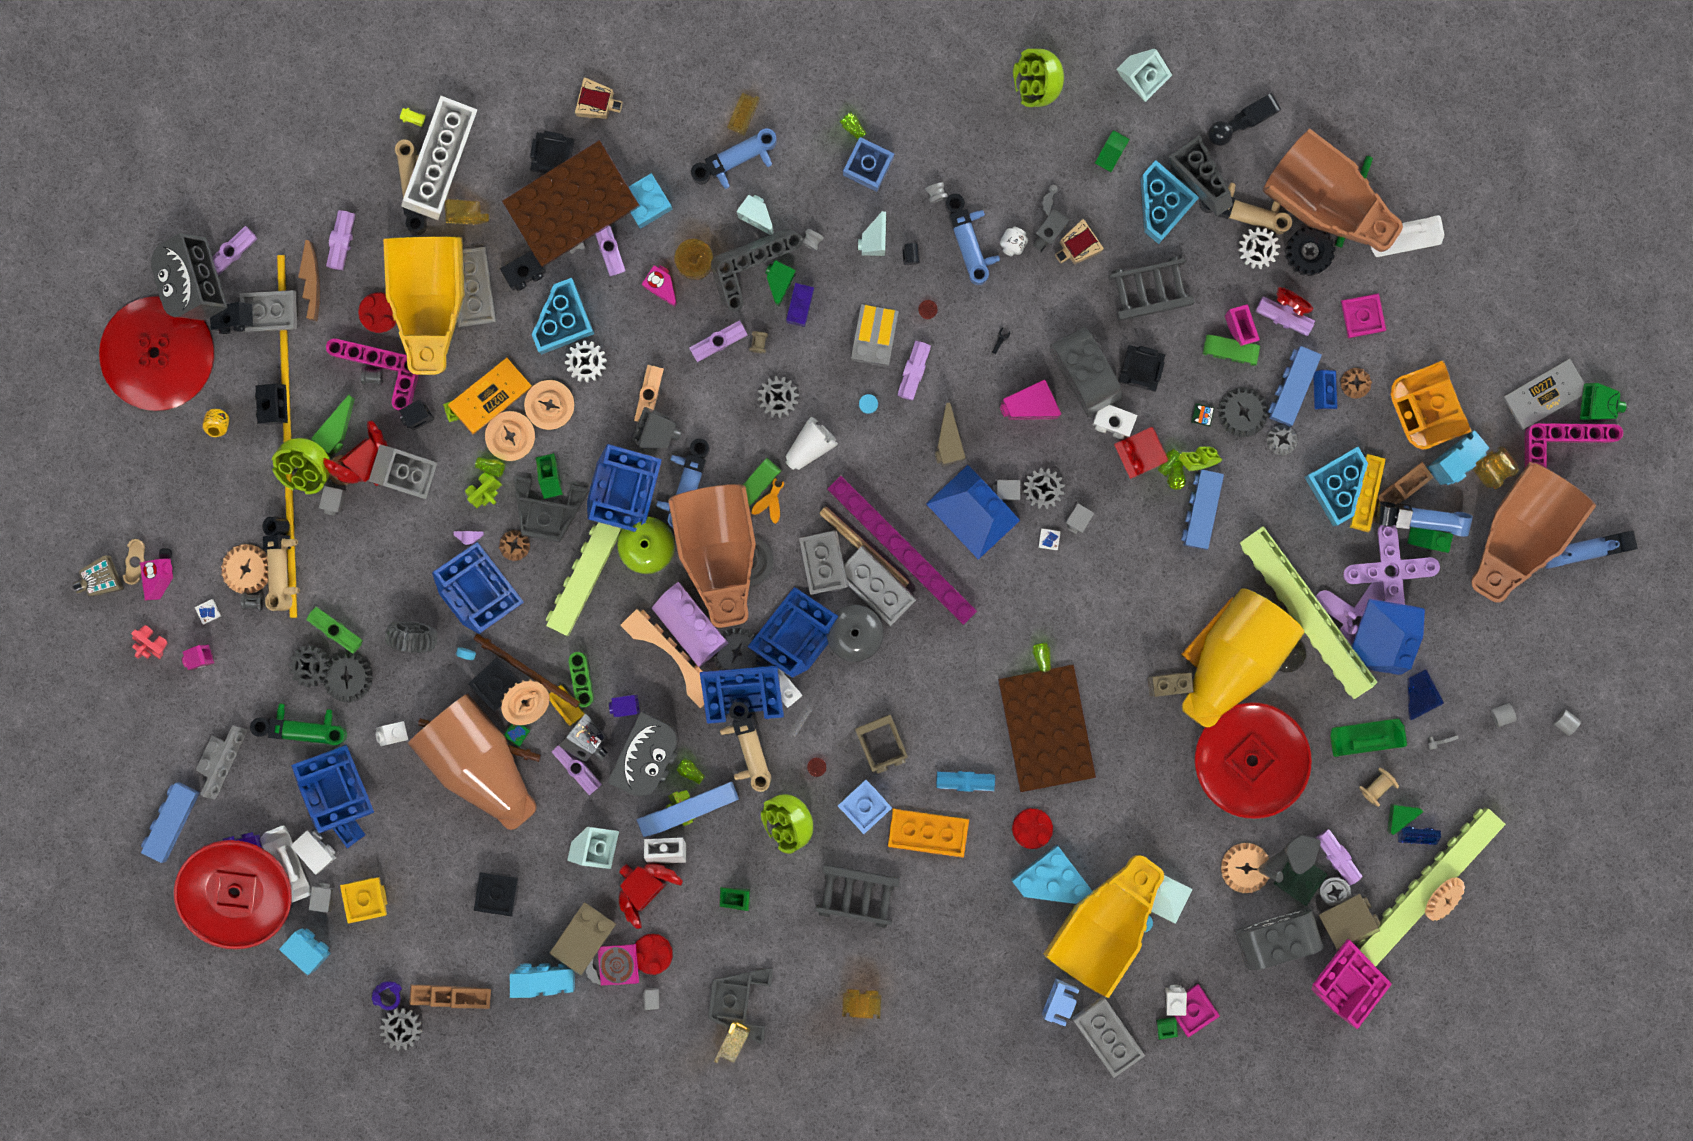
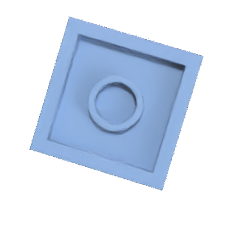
M867 780L858 785L838 805L863 834L892 809Z
M1055 979L1042 1016L1047 1021L1066 1026L1067 1022L1054 1015L1059 1014L1066 1018L1071 1017L1076 1000L1073 999V995L1064 992V990L1067 989L1078 994L1079 989L1059 979Z

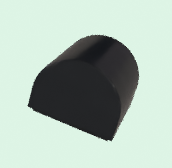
M905 244L902 247L903 265L919 264L918 244Z

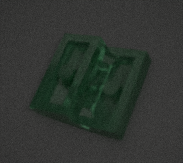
M1288 861L1281 871L1283 873L1282 882L1278 883L1275 881L1273 884L1307 907L1328 874L1315 865L1304 873L1297 874L1292 870Z

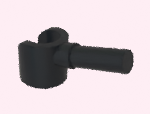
M1003 328L1000 329L998 340L992 353L996 355L1003 341L1009 338L1010 331L1007 336H1002Z
M160 549L159 558L171 559V549Z

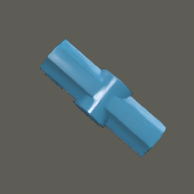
M962 771L937 772L936 788L957 789V791L973 792L974 790L994 791L995 774H976L975 772Z

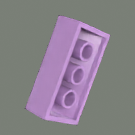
M679 582L668 589L652 607V610L698 667L702 666L729 644Z

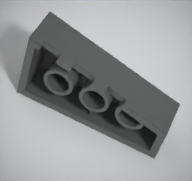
M1200 135L1169 156L1172 171L1216 216H1219L1233 206L1231 193L1217 170L1216 164L1210 157L1209 151L1203 144Z

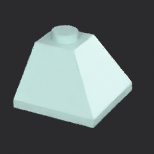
M1156 49L1131 55L1116 69L1122 79L1145 102L1172 76Z
M748 195L737 210L738 218L769 235L773 234L772 223L766 204L763 203L764 200L756 195L753 197Z
M882 211L862 233V239H858V250H862V255L885 256L886 212Z
M594 827L585 828L571 842L567 861L582 866L611 869L619 831Z
M1164 875V880L1157 890L1151 912L1176 924L1192 889Z

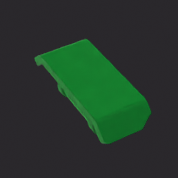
M1399 719L1334 727L1330 735L1334 757L1407 746L1405 726Z

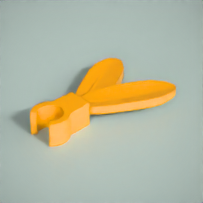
M776 478L773 480L770 494L758 501L751 511L752 514L756 515L769 506L770 518L775 524L780 518L777 496L780 489L784 486L783 481L781 487H776Z

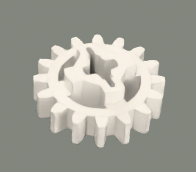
M1256 227L1255 232L1249 229L1248 236L1242 235L1245 240L1238 242L1242 245L1241 248H1238V251L1243 252L1240 258H1246L1244 262L1246 265L1251 262V268H1254L1256 264L1259 269H1262V264L1269 267L1270 260L1272 262L1276 261L1273 256L1279 255L1276 249L1280 248V245L1275 244L1278 238H1272L1274 234L1272 231L1267 234V228H1264L1262 232L1259 227ZM1257 235H1263L1268 239L1264 241L1259 240ZM1251 240V246L1246 250L1247 243ZM1256 242L1264 246L1261 248L1262 254L1254 251L1257 248ZM1272 246L1271 253L1267 256V250ZM1254 255L1259 256L1261 261L1252 260L1250 257Z
M583 341L582 346L577 342V348L570 347L572 353L566 354L570 358L565 361L566 365H570L567 371H573L571 377L575 378L578 376L579 382L583 378H585L586 383H589V378L596 381V375L602 376L600 370H606L603 363H606L607 359L602 358L605 352H599L601 349L599 345L594 348V342L592 341L589 345H587L586 341ZM584 349H589V350H591V351H589L588 353H581V352H580L581 350H584ZM596 356H598L599 359L598 366H596L594 363V359L596 358ZM574 357L577 358V363H578L575 367H574ZM583 358H585V359L590 358V359L588 360V361L590 362V364H589V365H586V364L583 365L582 359H583ZM584 370L592 371L590 374H581Z

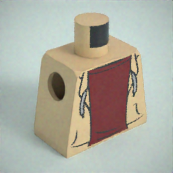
M584 78L575 114L578 117L607 119L609 111L621 112L623 102L613 99L614 92L612 89Z
M1083 219L1061 239L1059 243L1063 249L1057 252L1055 256L1060 263L1070 258L1075 265L1101 253L1104 248Z

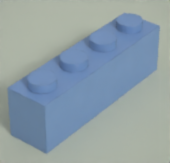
M1302 346L1292 351L1289 359L1292 360L1290 367L1285 368L1282 375L1285 380L1282 385L1279 384L1277 387L1275 403L1272 402L1269 406V419L1289 427L1293 426L1322 354Z
M1202 469L1199 470V473H1195L1193 484L1196 485L1195 492H1191L1189 503H1192L1191 511H1187L1185 522H1188L1187 530L1183 529L1181 536L1184 546L1208 550L1224 474Z
M180 782L170 786L167 791L168 798L166 802L161 804L158 810L160 815L157 820L155 819L150 826L152 831L141 845L143 848L142 854L160 863L167 861L199 796V791Z

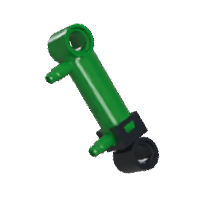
M279 704L276 718L260 717L254 719L250 724L251 733L257 737L268 735V738L330 745L342 744L347 738V732L343 727L332 725L333 715L331 709L326 710L324 724L285 720V705ZM259 722L265 724L266 728L263 732L258 730ZM334 730L340 733V738L337 741L332 738Z

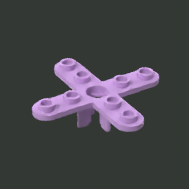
M1380 525L1377 531L1380 562L1347 566L1343 572V577L1349 584L1382 581L1384 601L1405 605L1402 579L1435 576L1440 570V565L1432 557L1400 560L1397 528L1395 525ZM1389 565L1395 567L1393 569L1395 575L1392 577L1385 574V568Z
M1382 581L1372 582L1355 607H1352L1327 590L1320 591L1316 595L1317 600L1325 611L1343 624L1339 630L1351 646L1358 630V626L1353 625L1352 620H1355L1357 616H1363L1368 599L1384 600Z

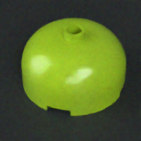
M1026 49L1021 52L1022 56L1019 62L1014 64L1013 68L1016 92L1018 91L1016 79L1019 73L1022 76H1034V80H1022L1020 83L1021 104L1026 107L1047 106L1054 102L1062 91L1064 84L1062 64L1058 57L1048 50ZM1028 95H1044L1038 100L1025 97Z
M294 438L284 442L277 449L271 459L274 466L272 471L276 478L291 490L298 489L305 491V494H314L323 488L330 477L328 469L323 463V458L329 460L330 458L326 451L317 443L305 438ZM295 467H297V471L292 475V482H289L286 474H291Z
M647 517L646 523L641 525L640 521L633 525L634 528H637L635 532L626 529L621 530L617 542L618 553L622 562L632 571L640 574H653L663 570L671 562L675 553V538L671 529L661 520ZM643 541L648 542V546L646 548H642L641 543Z
M781 794L763 803L764 810L761 811V820L769 837L773 836L775 841H777L780 851L791 854L803 848L810 841L813 834V820L808 808L800 799L792 795ZM767 820L772 825L778 822L781 824L772 829V835L768 832Z

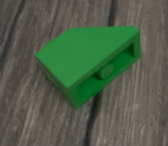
M775 260L773 264H769L765 274H767V281L775 304L779 307L796 274V270Z
M555 454L536 457L538 482L544 499L563 495Z
M1410 527L1407 544L1449 553L1453 534Z

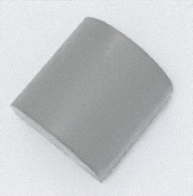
M1510 703L1490 709L1497 728L1517 720L1515 711Z
M1566 709L1553 722V725L1567 736L1572 735L1581 724V721Z
M659 988L643 989V1007L645 1010L659 1009Z

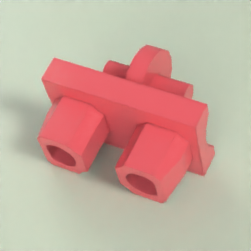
M146 625L138 631L134 630L131 633L133 635L132 639L137 642L132 648L137 651L135 657L138 659L142 656L148 659L151 656L150 653L161 659L163 650L168 644L167 641L158 636L154 642H151L149 637L153 634V631Z

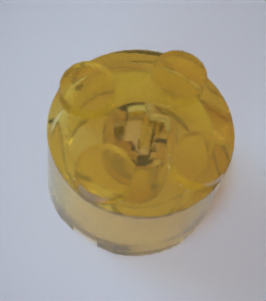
M688 239L678 246L674 260L678 271L686 279L700 280L712 271L711 261L714 257L710 247L705 242L698 239ZM692 256L699 258L697 259V263H693L691 261Z
M1504 446L1498 447L1499 451L1496 453L1493 451L1487 453L1484 458L1476 462L1477 468L1474 467L1472 469L1486 488L1494 487V489H1497L1504 484L1503 480L1508 476L1512 477L1519 472L1518 464Z
M847 989L846 993H843L842 1017H846V1014L849 1013V1017L873 1018L874 1014L877 1019H880L882 995H879V991L866 990V994H859V990Z

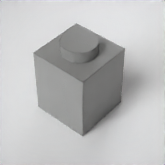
M997 480L996 485H993L992 490L1001 500H1020V480Z
M324 486L319 508L324 510V514L335 516V513H341L346 491Z
M1077 503L1065 522L1068 526L1067 530L1074 534L1078 532L1083 533L1094 513Z
M318 883V886H313L309 910L330 912L332 910L335 888H331L328 883Z

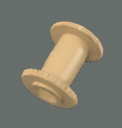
M1382 768L1378 769L1381 775L1367 789L1362 786L1359 787L1363 796L1377 807L1380 806L1377 799L1391 786L1399 788L1394 777Z

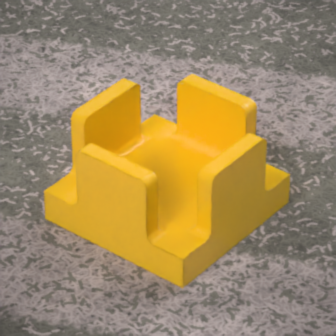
M380 877L340 885L348 923L387 915L385 905L388 903L384 885L381 886Z

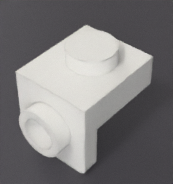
M404 721L376 728V740L380 743V746L408 740Z
M1170 985V988H1165L1166 1015L1186 1016L1187 993L1185 989L1180 985Z

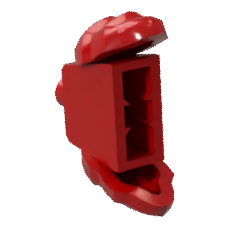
M367 421L369 438L362 440L339 459L338 463L323 458V463L328 469L329 474L337 477L339 481L355 484L359 481L366 482L369 480L380 444L388 446L381 429L373 421Z
M650 863L644 867L638 866L634 871L626 864L619 871L625 878L620 885L622 890L619 893V907L624 912L626 920L636 929L642 928V923L638 911H643L667 885L662 880L682 886L683 880L676 875L675 871L666 868L662 864Z

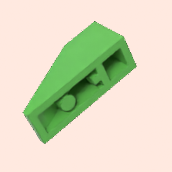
M350 395L345 398L311 438L331 455L333 453L337 454L343 447L342 443L345 440L355 398Z

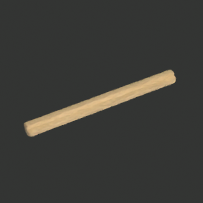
M824 507L820 511V515L857 549L863 545L905 587L909 584V581L828 507Z

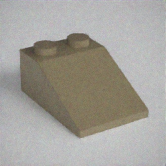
M950 402L945 405L937 451L934 453L937 464L941 463L942 467L965 460L964 450Z
M584 902L549 954L581 976L614 929L616 923Z

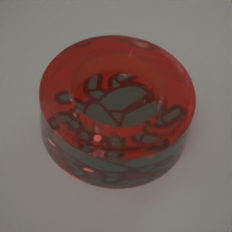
M931 300L923 301L918 308L919 315L926 320L934 318L938 311L937 305Z
M821 758L811 759L807 765L808 772L814 777L822 776L826 772L825 761Z

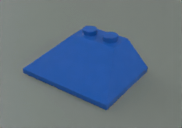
M607 444L597 461L587 499L588 520L633 532L637 530L633 525L640 521L641 525L646 523L662 459Z
M969 465L926 503L978 560L1020 521Z
M478 542L432 572L439 595L462 625L478 634L524 603Z
M794 587L748 645V648L793 678L808 670L828 645L826 634H829L838 616Z
M1368 599L1352 644L1353 650L1369 670L1397 675L1404 674L1412 668L1423 639L1425 609Z
M777 666L700 672L707 724L726 722L730 706L737 698H743L749 702V712L764 711V719L784 717ZM742 706L735 707L736 712H745Z
M347 745L291 765L299 791L318 834L374 813Z

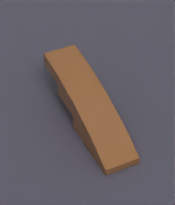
M305 240L298 278L305 281L302 298L309 301L306 318L318 321L320 305L318 262L313 243Z
M1423 462L1378 494L1372 523L1375 522L1379 502L1401 503L1434 478Z
M410 984L409 1004L430 1005L431 1007L490 1009L491 989Z

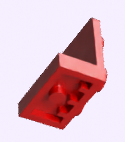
M1153 427L1114 444L1130 479L1168 462V457Z

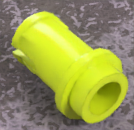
M403 108L400 119L404 123L407 121L420 127L423 126L426 115L411 111L410 108Z

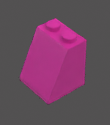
M1046 380L1004 398L1001 401L1002 405L999 407L1003 417L1007 416L1009 420L1057 419L1061 415Z

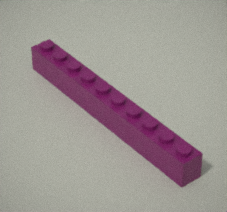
M842 476L827 489L962 625L977 612Z

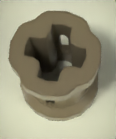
M752 331L753 339L749 351L765 354L766 350L764 348L768 334Z

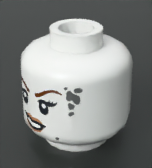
M1015 226L1008 228L1000 240V245L1004 248L1003 252L1009 256H1013V254L1020 255L1028 243L1027 233Z

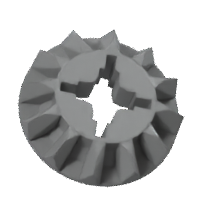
M1286 425L1273 427L1267 435V445L1277 455L1291 453L1298 443L1297 433H1295L1292 427ZM1287 434L1285 440L1288 444L1282 443L1278 446L1280 440L1277 436L1282 437Z
M1330 877L1324 880L1321 885V898L1326 904L1335 907L1350 899L1351 886L1340 877ZM1333 885L1336 889L1342 890L1339 891V898L1335 893H1330L1333 890Z

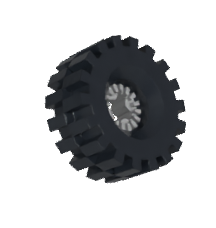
M1308 226L1296 231L1287 241V246L1285 247V259H1288L1289 267L1292 266L1294 272H1299L1303 276H1313L1323 272L1331 265V261L1335 257L1333 254L1336 249L1333 247L1334 240L1329 238L1330 234L1328 232L1325 234L1323 231L1312 227L1308 228ZM1305 248H1313L1312 253L1314 255L1306 256L1305 253L1307 251Z

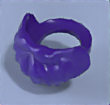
M391 981L380 983V985L373 989L371 996L373 1004L375 1006L379 1005L384 1010L395 1009L401 1001L399 992L402 988L399 984ZM387 988L396 996V1002L392 1006H385L379 994Z

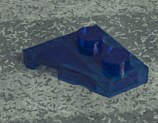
M1426 669L1408 678V714L1410 720H1414L1444 704Z

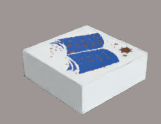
M1041 529L1038 548L1058 550L1060 531Z
M214 599L195 607L203 625L221 617Z

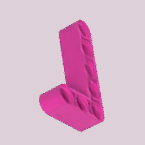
M331 339L327 342L326 351L333 357L398 372L392 397V406L398 411L402 408H399L397 405L398 400L401 398L406 399L404 407L412 404L419 375L407 370V355L339 339ZM335 344H340L339 352L333 353L332 347ZM358 348V356L351 357L352 349ZM376 352L378 358L376 361L371 362L369 356L371 353ZM390 357H396V363L393 366L388 365ZM409 379L411 382L410 387L403 389V381Z
M1538 423L1530 425L1525 430V467L1529 462H1534L1547 468V442L1612 443L1619 441L1623 437V429L1616 424ZM1533 428H1536L1539 432L1537 438L1532 435ZM1552 428L1557 430V438L1551 435ZM1571 429H1575V430H1576V432H1577L1576 438H1573V437L1570 435V430H1571ZM1590 429L1595 430V432H1596V437H1595V438H1592V437L1590 436V434H1589ZM1610 429L1615 432L1614 439L1609 436ZM1533 447H1536L1539 451L1537 457L1532 454Z

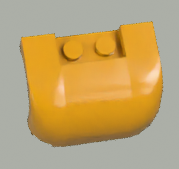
M1444 360L1403 375L1394 381L1390 393L1392 402L1407 439L1416 448L1429 449L1472 432L1450 380Z

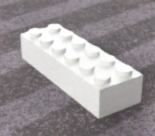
M440 96L401 207L436 220L439 219L477 109Z

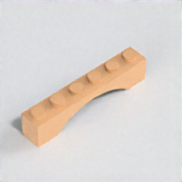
M636 609L621 626L633 639L653 643L673 657L683 673L687 695L699 708H702L704 700L700 672L703 671L697 665L693 667L689 663L691 658L684 651L680 653L675 648L677 644L672 638L666 639L662 634L664 630L657 623L653 625L649 621L651 617L645 610L640 612L639 609Z

